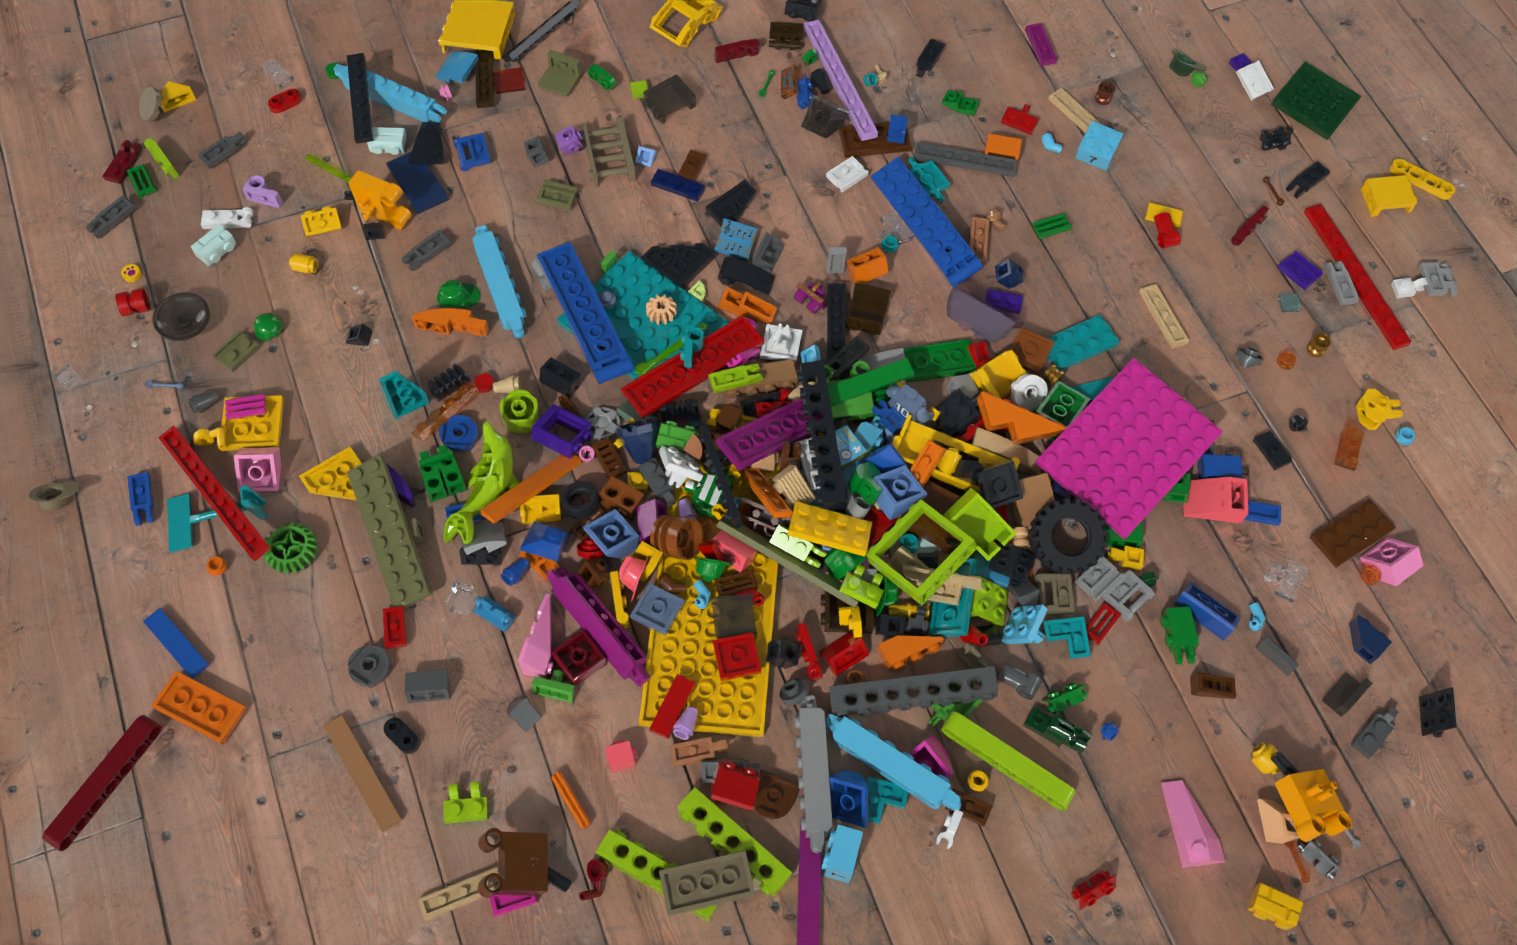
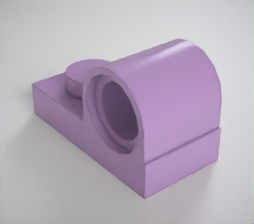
M260 175L250 177L243 188L245 196L249 201L280 208L283 204L279 193L273 189L269 190L264 178Z

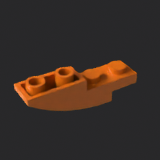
M440 308L421 311L412 315L415 327L420 330L434 331L438 334L450 335L452 329L458 332H469L476 336H487L489 332L487 321L473 318L472 311Z

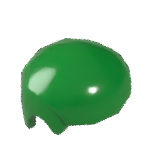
M274 313L261 314L254 321V333L259 340L270 341L274 336L279 337L283 330L282 319Z

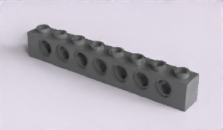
M991 666L829 686L832 714L839 718H844V716L849 717V715L854 714L866 716L870 712L888 713L895 709L907 711L911 707L919 706L920 708H929L935 704L948 706L953 704V702L960 701L962 703H970L976 699L989 701L998 697V684L995 668ZM973 683H977L981 687L979 689H973L970 685ZM958 686L960 690L954 692L950 690V687ZM932 688H936L940 692L937 694H932L929 692V690ZM910 691H917L919 694L912 697L908 693ZM891 693L898 695L896 699H890L887 696ZM869 696H876L878 698L874 702L867 700ZM854 698L857 702L855 704H848L847 700Z

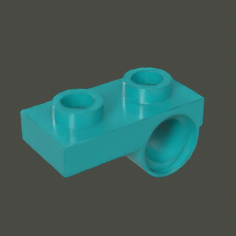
M686 326V333H682V344H685V349H681V360H684L685 368H692L693 351H699L703 348L704 333L698 327Z

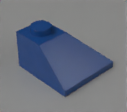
M534 521L520 550L558 562L571 536V532Z
M843 769L829 777L832 818L863 828L868 827V785L862 774Z

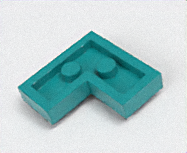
M1084 617L1043 622L1046 642L1066 640L1070 660L1091 657Z
M872 777L867 778L868 822L880 824L884 804L905 809L908 796L907 791L892 782Z

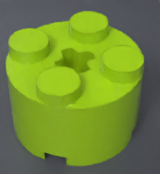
M526 390L509 392V395L502 398L499 406L504 426L509 432L517 434L532 432V426L540 418L537 399Z

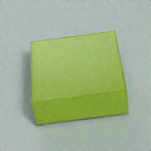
M646 80L630 83L633 99L649 97Z

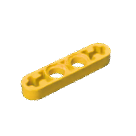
M1395 159L1389 168L1390 172L1395 176L1406 175L1411 184L1443 200L1450 199L1455 193L1456 189L1451 183L1403 159ZM1411 173L1417 174L1418 177H1413ZM1426 181H1431L1434 185H1429Z

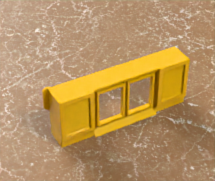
M909 414L900 435L895 436L892 445L910 469L928 440L936 441L978 458V462L986 469L1010 461L911 421L912 415ZM1013 457L1011 460L1014 461L1017 470L1020 460L1017 457ZM934 469L930 476L966 492L972 488L982 497L980 487L936 469Z

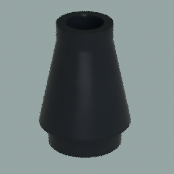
M822 68L814 70L811 73V80L822 95L829 93L830 88L826 71Z

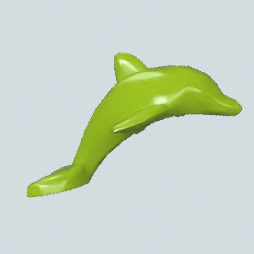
M487 421L483 424L481 459L475 464L467 480L466 486L467 488L473 486L472 492L464 506L447 519L443 532L444 543L451 542L457 533L461 535L464 544L471 543L474 535L473 517L480 514L482 508L500 497L506 489H512L519 484L518 478L512 473L513 453L511 445L507 438L496 432Z

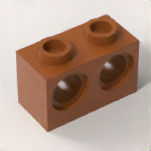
M611 476L599 493L600 502L605 508L616 509L623 518L628 517L631 520L637 515V507L645 503V495L613 476ZM612 493H616V494H617V495L614 496V497H610V496H609V495L612 494ZM628 502L634 503V504L631 505V506H626V505H625V504L628 503Z

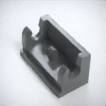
M766 232L752 258V266L771 274L784 247L778 244L782 242V239Z
M448 670L405 673V695L408 703L450 699Z

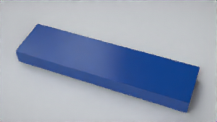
M160 608L143 620L146 626L192 679L210 666Z

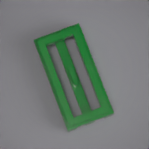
M144 164L127 170L140 199L143 198L142 195L144 194L146 196L150 195L149 192L156 193V189ZM141 169L143 170V173L150 186L148 188L146 187L144 180L139 172V170ZM136 172L143 190L139 189L132 173Z
M1065 213L1033 222L1032 227L1039 239H1043L1071 230L1072 225L1068 223V218H1065Z

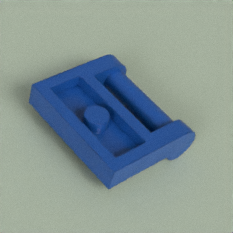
M483 133L454 140V147L458 151L459 165L462 171H468L472 167L491 163ZM465 145L469 146L472 159L467 160L464 151Z

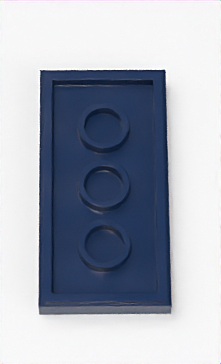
M411 152L387 162L386 165L418 215L448 201L449 198L427 164L409 165V157L411 155Z

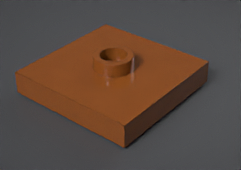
M1021 327L1010 349L1018 356V361L1022 368L1039 375L1055 341Z

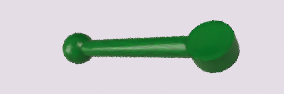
M774 70L769 71L768 79L763 89L759 91L760 97H765L766 88L772 76L775 75Z

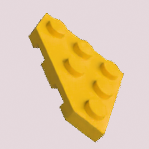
M349 446L299 475L310 494L356 500L347 471L362 463Z

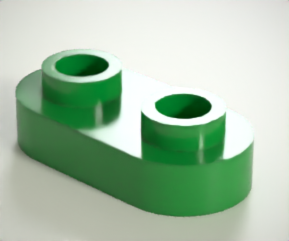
M594 63L588 68V76L593 81L598 82L604 89L612 90L616 86L614 77L599 65Z

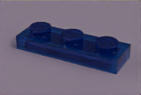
M657 169L651 180V186L699 202L705 191L704 184L661 169Z

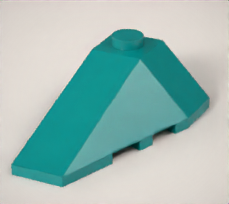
M397 370L379 378L382 395L395 420L430 403L426 392Z

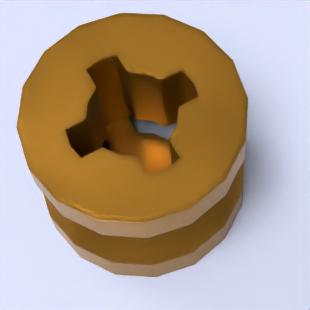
M1052 364L1044 372L1042 378L1048 380L1053 387L1058 380L1061 382L1065 372L1059 371L1057 366Z

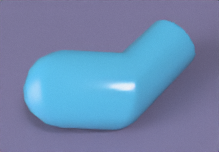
M1050 133L1043 134L1042 142L1045 149L1060 153L1063 145L1055 143Z

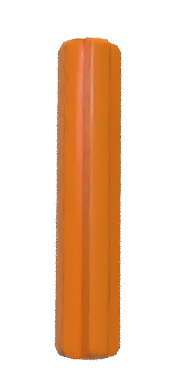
M560 771L556 772L551 776V779L581 829L589 827L591 825L590 819Z

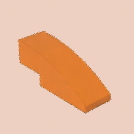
M728 286L723 291L717 305L718 308L737 316L743 315L745 318L765 323L772 322L777 307L746 291L744 294H741Z

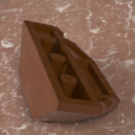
M741 497L737 508L744 526L768 540H771L779 524L789 529L791 518H773L761 501Z

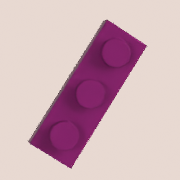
M1042 24L1026 26L1025 32L1040 66L1056 64L1057 57Z

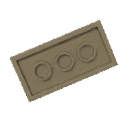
M746 851L659 871L668 917L755 896Z

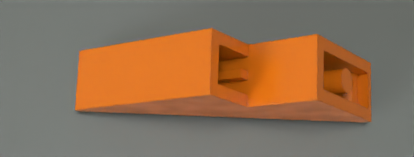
M981 392L977 397L986 430L994 431L1008 428L1013 445L1058 436L1066 429L1060 422L1050 421L1044 415L1029 412L1027 408L1015 406L1009 400L999 399L990 392Z

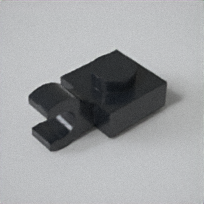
M919 603L917 604L915 617L909 616L907 630L904 636H926L929 620L924 619L927 609L926 604L922 606Z

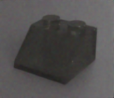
M813 95L801 127L823 138H828L844 125L849 109L825 98Z

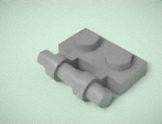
M1438 262L1421 263L1419 265L1421 277L1426 278L1428 285H1424L1427 296H1445L1448 291L1451 296L1458 294V286L1456 281L1453 280L1452 268H1449L1448 263L1442 264L1441 268Z

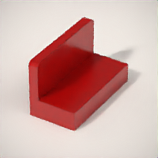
M853 632L847 633L819 651L820 656L827 660L835 676L869 656L863 639L861 637L854 638Z

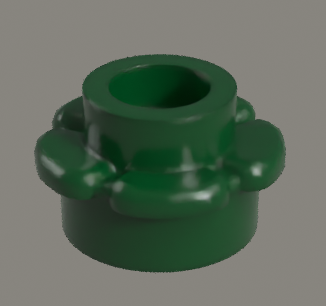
M1148 572L1139 576L1149 587L1156 585V581L1159 579V577H1156L1155 572Z

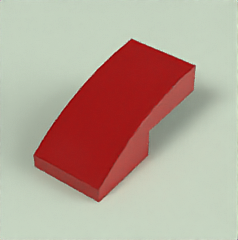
M985 341L968 346L970 355L977 368L993 359L990 358Z

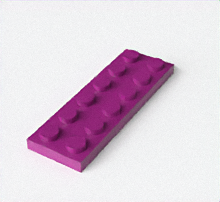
M800 398L718 437L715 443L736 469L740 471L782 450L784 441L792 445L810 436V433L807 434L805 422H808V417L803 414L802 405L805 404ZM815 416L814 418H815V419H822L823 417H821V416Z

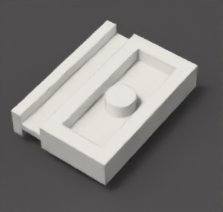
M1259 60L1236 72L1251 101L1274 90Z
M852 156L828 171L826 177L837 188L839 187L841 192H844L866 178L869 171L865 170Z

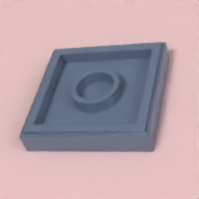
M649 583L630 614V618L666 636L682 609L685 600Z

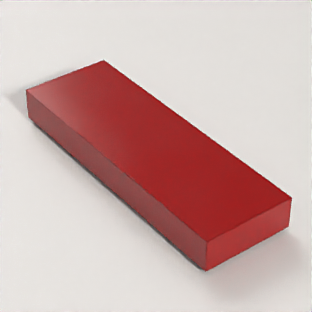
M678 674L676 675L649 731L669 739L674 729L673 726L678 721L696 682Z

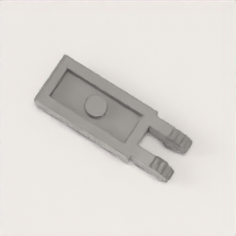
M1336 261L1335 269L1331 262L1326 263L1325 271L1339 304L1357 303L1359 301L1358 294L1343 263Z

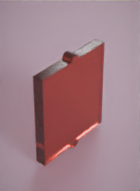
M522 67L493 71V85H495L496 94L525 90V77L523 76Z

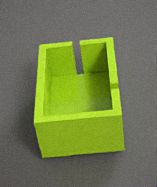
M972 488L943 514L946 519L975 540L976 550L987 561L1001 549L993 541L995 538L1005 546L1017 534Z

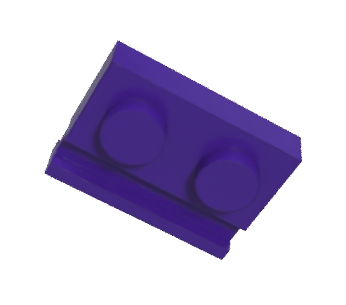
M1297 251L1278 266L1280 271L1304 291L1323 274L1321 270Z

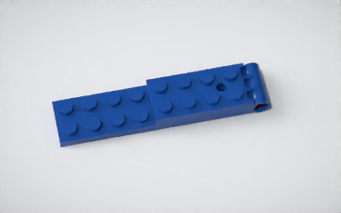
M899 156L870 176L953 288L984 268L972 249L938 205L933 202Z
M571 242L538 253V261L598 384L634 371L633 364Z

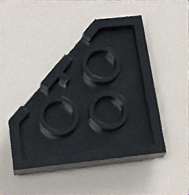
M695 243V246H685V244L670 245V247L666 248L652 246L641 257V260L683 289L716 257V252L703 243Z

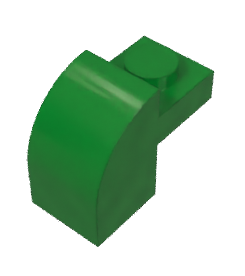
M872 462L859 464L848 482L850 491L852 493L858 492L868 505H874L883 490L873 478L882 473Z

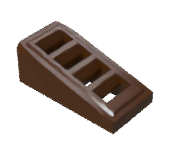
M608 437L592 444L594 455L608 479L611 476L617 478L627 473ZM611 453V455H609V456H607V457H605V458H602L603 456H605V455ZM615 460V462L606 465V463ZM619 466L618 469L612 472L609 471L610 469Z
M1197 672L1190 677L1191 695L1226 699L1236 698L1234 678Z

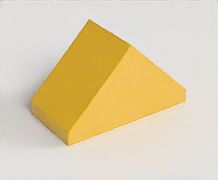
M168 81L161 92V108L163 112L196 101L190 86Z

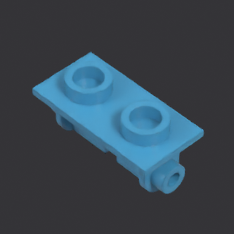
M487 596L478 597L475 601L477 606L473 609V612L503 632H506L517 618L515 614Z

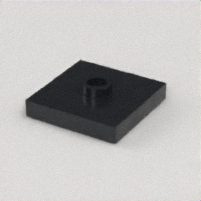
M1011 460L976 472L982 498L993 509L1023 499L1014 461Z

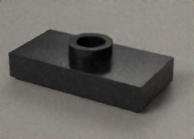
M1271 431L1254 438L1253 442L1274 470L1291 463L1292 459Z

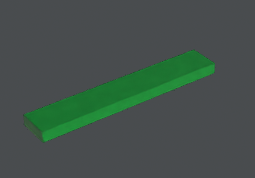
M908 358L828 386L831 407L914 377L915 374ZM812 399L811 401H813V402H818V401H820V400H819V399Z

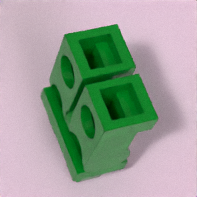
M447 445L439 446L437 448L438 454L431 456L429 451L419 453L420 460H418L431 502L448 497L441 477H444L450 496L467 491L452 450H449Z

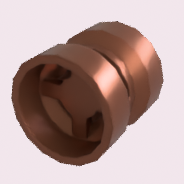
M1108 81L1101 82L1095 95V101L1100 105L1109 104L1115 91V86Z

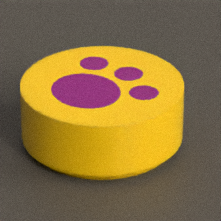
M128 264L122 268L121 275L125 281L131 283L138 281L141 278L142 272L137 265Z

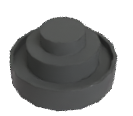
M1246 346L1245 349L1238 348L1235 354L1239 357L1240 365L1245 368L1261 365L1263 357L1259 355L1260 352Z
M802 678L789 680L781 688L779 697L786 705L800 704L807 696L809 686Z

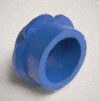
M1107 722L1102 727L1100 732L1102 733L1103 740L1107 739L1111 742L1117 736L1120 728L1116 726L1115 722L1110 724Z

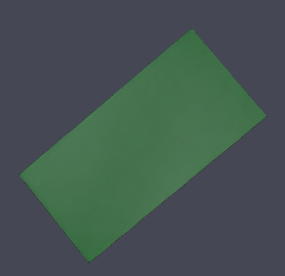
M970 339L903 348L905 358H908L915 374L914 377L906 379V383L965 375L976 370L977 367L968 349V346L971 345Z

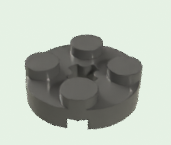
M370 645L371 647H360L351 654L348 660V672L356 684L373 688L388 676L391 662L382 648ZM374 662L371 670H365L366 663Z

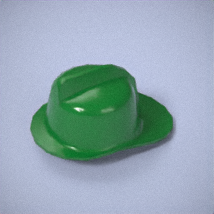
M449 280L439 287L436 299L443 308H466L477 304L481 294L479 289L472 284Z
M831 548L824 562L828 566L829 575L834 579H840L859 566L867 556L865 555L864 557Z
M694 557L696 559V573L707 582L719 579L726 566H733V564L728 562Z
M883 576L878 587L884 591L876 609L874 608L875 617L879 616L884 606L893 605L899 598L898 586L886 576Z

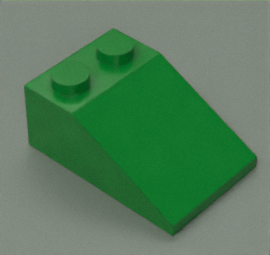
M1058 380L1035 414L1044 415L1048 420L1060 422L1067 428L1085 409L1090 398ZM1060 435L1049 437V439L1055 441Z

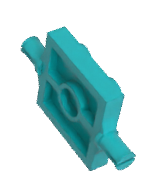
M910 157L907 162L912 168L909 171L930 197L935 196L939 203L944 202L945 197L941 192L950 188V183L932 160L918 164L914 157Z

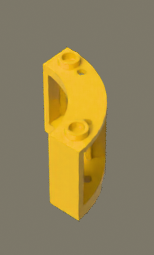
M668 0L659 12L653 16L650 28L676 45L687 48L692 38L698 32V27L702 23L706 25L709 22L717 21L723 6L714 0ZM675 10L690 19L678 37L662 28Z

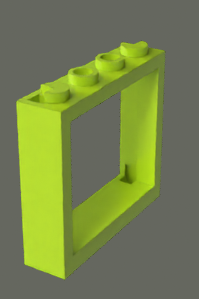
M920 500L917 504H913L904 517L896 521L895 526L890 531L883 534L881 540L868 550L866 556L869 564L922 606L977 548L973 538L923 500ZM925 514L962 543L916 588L881 560L880 557Z

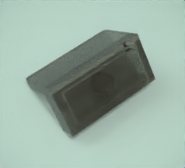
M1345 673L1323 697L1322 701L1342 717L1355 705L1373 683L1367 678L1359 683L1351 675Z

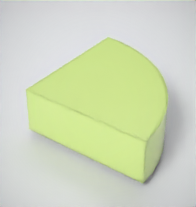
M699 280L688 293L703 303L706 298V290L704 284Z

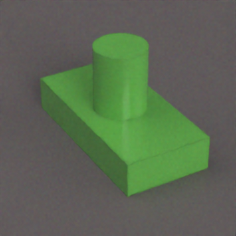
M554 670L550 680L535 676L533 678V694L573 703L575 697L574 685L562 683L565 677L563 671Z

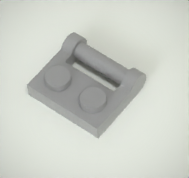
M1128 570L1104 593L1102 598L1117 610L1125 621L1129 622L1134 617L1133 614L1145 602L1151 600L1155 593L1131 570ZM1140 590L1142 595L1129 608H1126L1123 604Z

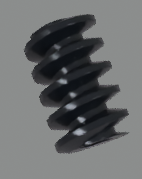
M453 364V370L447 368L446 373L441 372L440 377H434V382L432 380L427 382L429 391L437 402H440L438 396L446 398L445 392L451 395L452 387L455 390H459L458 383L465 386L464 379L470 383V378L459 365Z

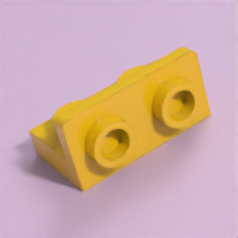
M327 206L322 208V211L315 212L311 210L304 212V215L300 216L306 237L342 229L336 207Z

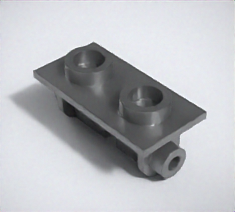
M1315 838L1308 841L1306 845L1303 842L1297 846L1298 853L1310 863L1317 858L1319 862L1314 867L1324 878L1328 877L1332 880L1337 875L1334 872L1336 869L1340 872L1342 871L1338 867L1341 863L1332 854L1327 856L1321 850L1324 847Z

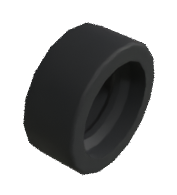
M578 481L566 487L562 493L561 502L569 517L584 519L597 511L600 505V498L596 488L591 483ZM578 495H591L590 500L582 506L573 507L570 505L573 498Z

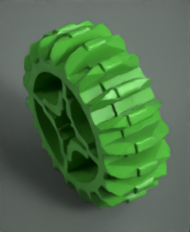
M291 522L290 526L284 523L282 528L276 526V531H270L269 533L271 537H265V541L271 547L263 555L265 562L269 564L271 569H276L280 574L284 571L289 575L291 570L297 574V569L305 570L304 565H311L310 559H316L314 553L318 552L316 546L318 541L310 528L304 527L301 523L296 525L294 522ZM296 537L303 538L305 543H300V541L296 540ZM276 553L283 555L284 559L277 558Z

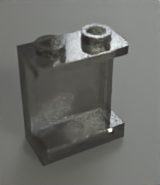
M677 74L643 92L644 106L650 109L654 118L662 124L665 123V117L684 106H687L690 110L696 107V95Z

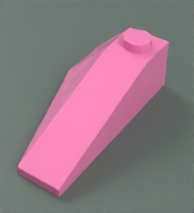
M1183 780L1161 783L1182 868L1224 863L1225 859L1220 840Z

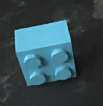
M1092 121L1078 147L1075 158L1107 171L1124 133Z
M837 825L836 831L831 830L827 848L831 850L830 852L826 851L821 868L825 870V877L849 884L863 835L862 831L842 825Z

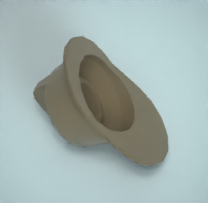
M77 481L42 485L31 490L29 498L37 502L41 510H57L66 506L69 496L78 491L80 485Z

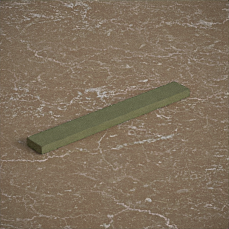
M724 515L719 520L717 527L852 607L857 606L858 600L839 591L842 585L840 581L806 561H802L770 543V540L748 527L742 526L736 529L734 521L729 522L727 515Z

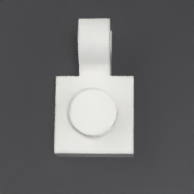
M1411 278L1393 280L1391 283L1396 298L1414 296L1416 291H1423L1424 285H1428L1426 278H1420L1412 282Z
M954 810L952 815L948 813L944 823L947 829L938 835L936 844H939L941 839L945 838L948 841L946 848H951L953 837L963 812Z

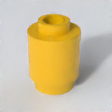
M295 253L290 257L289 266L293 271L307 274L316 273L318 259H315L313 256Z
M948 448L937 465L938 471L952 476L959 460L962 458L959 455V451L954 448Z

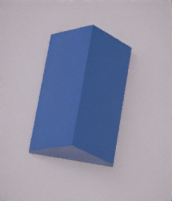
M1192 582L1189 583L1174 603L1176 607L1190 606L1193 619L1223 641L1235 629L1241 617Z

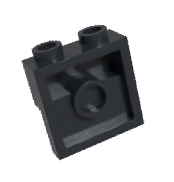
M787 0L784 14L789 15L791 18L799 17L809 22L814 21L819 16L823 0Z

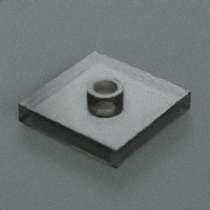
M752 593L711 598L716 639L752 632L753 635L756 634Z

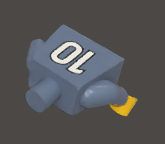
M901 381L890 385L886 391L887 396L891 398L887 403V407L890 409L894 407L905 418H907L908 414L912 415L911 421L916 423H924L930 420L936 421L941 413L933 406L927 411L925 398L918 394L915 389Z

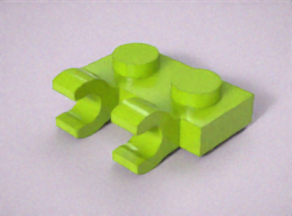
M860 564L852 575L846 574L839 591L876 609L884 591L878 588L884 575L876 572L871 583L860 579L865 570V566Z
M479 781L470 782L471 798L460 799V786L458 784H449L450 800L443 801L445 824L488 820V798L481 797V784H479Z

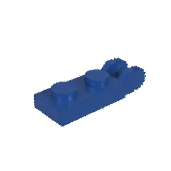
M144 472L128 476L130 507L133 512L135 525H142L140 511H145L148 523L154 522L150 474Z

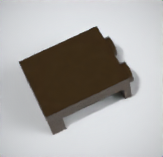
M855 283L852 301L846 317V328L853 331L867 332L871 335H880L891 290Z
M827 591L821 594L820 605L824 606V613H821L820 624L824 625V632H853V630H849L848 625L840 626L839 608L852 606ZM859 601L857 606H859L862 633H872L874 629V608Z

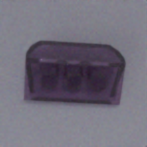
M953 286L949 294L947 316L959 323L958 327L961 329L975 332L974 336L981 340L985 338L993 343L1006 338L1015 328L1021 329L1024 323L964 288Z

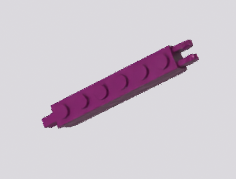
M559 567L556 571H548L547 579L553 586L551 591L580 627L588 633L624 680L630 678L639 687L643 686L650 679L649 674L644 668L647 662L644 652L578 573L569 574L564 567Z

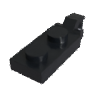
M934 39L929 40L917 60L916 76L922 78L926 71L930 72L944 51L946 44Z

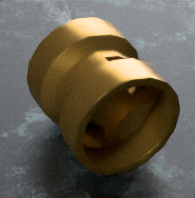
M1325 333L1315 334L1307 346V352L1316 358L1323 356L1331 345L1330 337Z

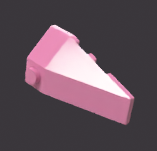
M546 593L537 613L538 622H533L531 637H526L518 659L523 675L547 679L548 674H552L554 669L551 655L553 650L552 601L550 594Z

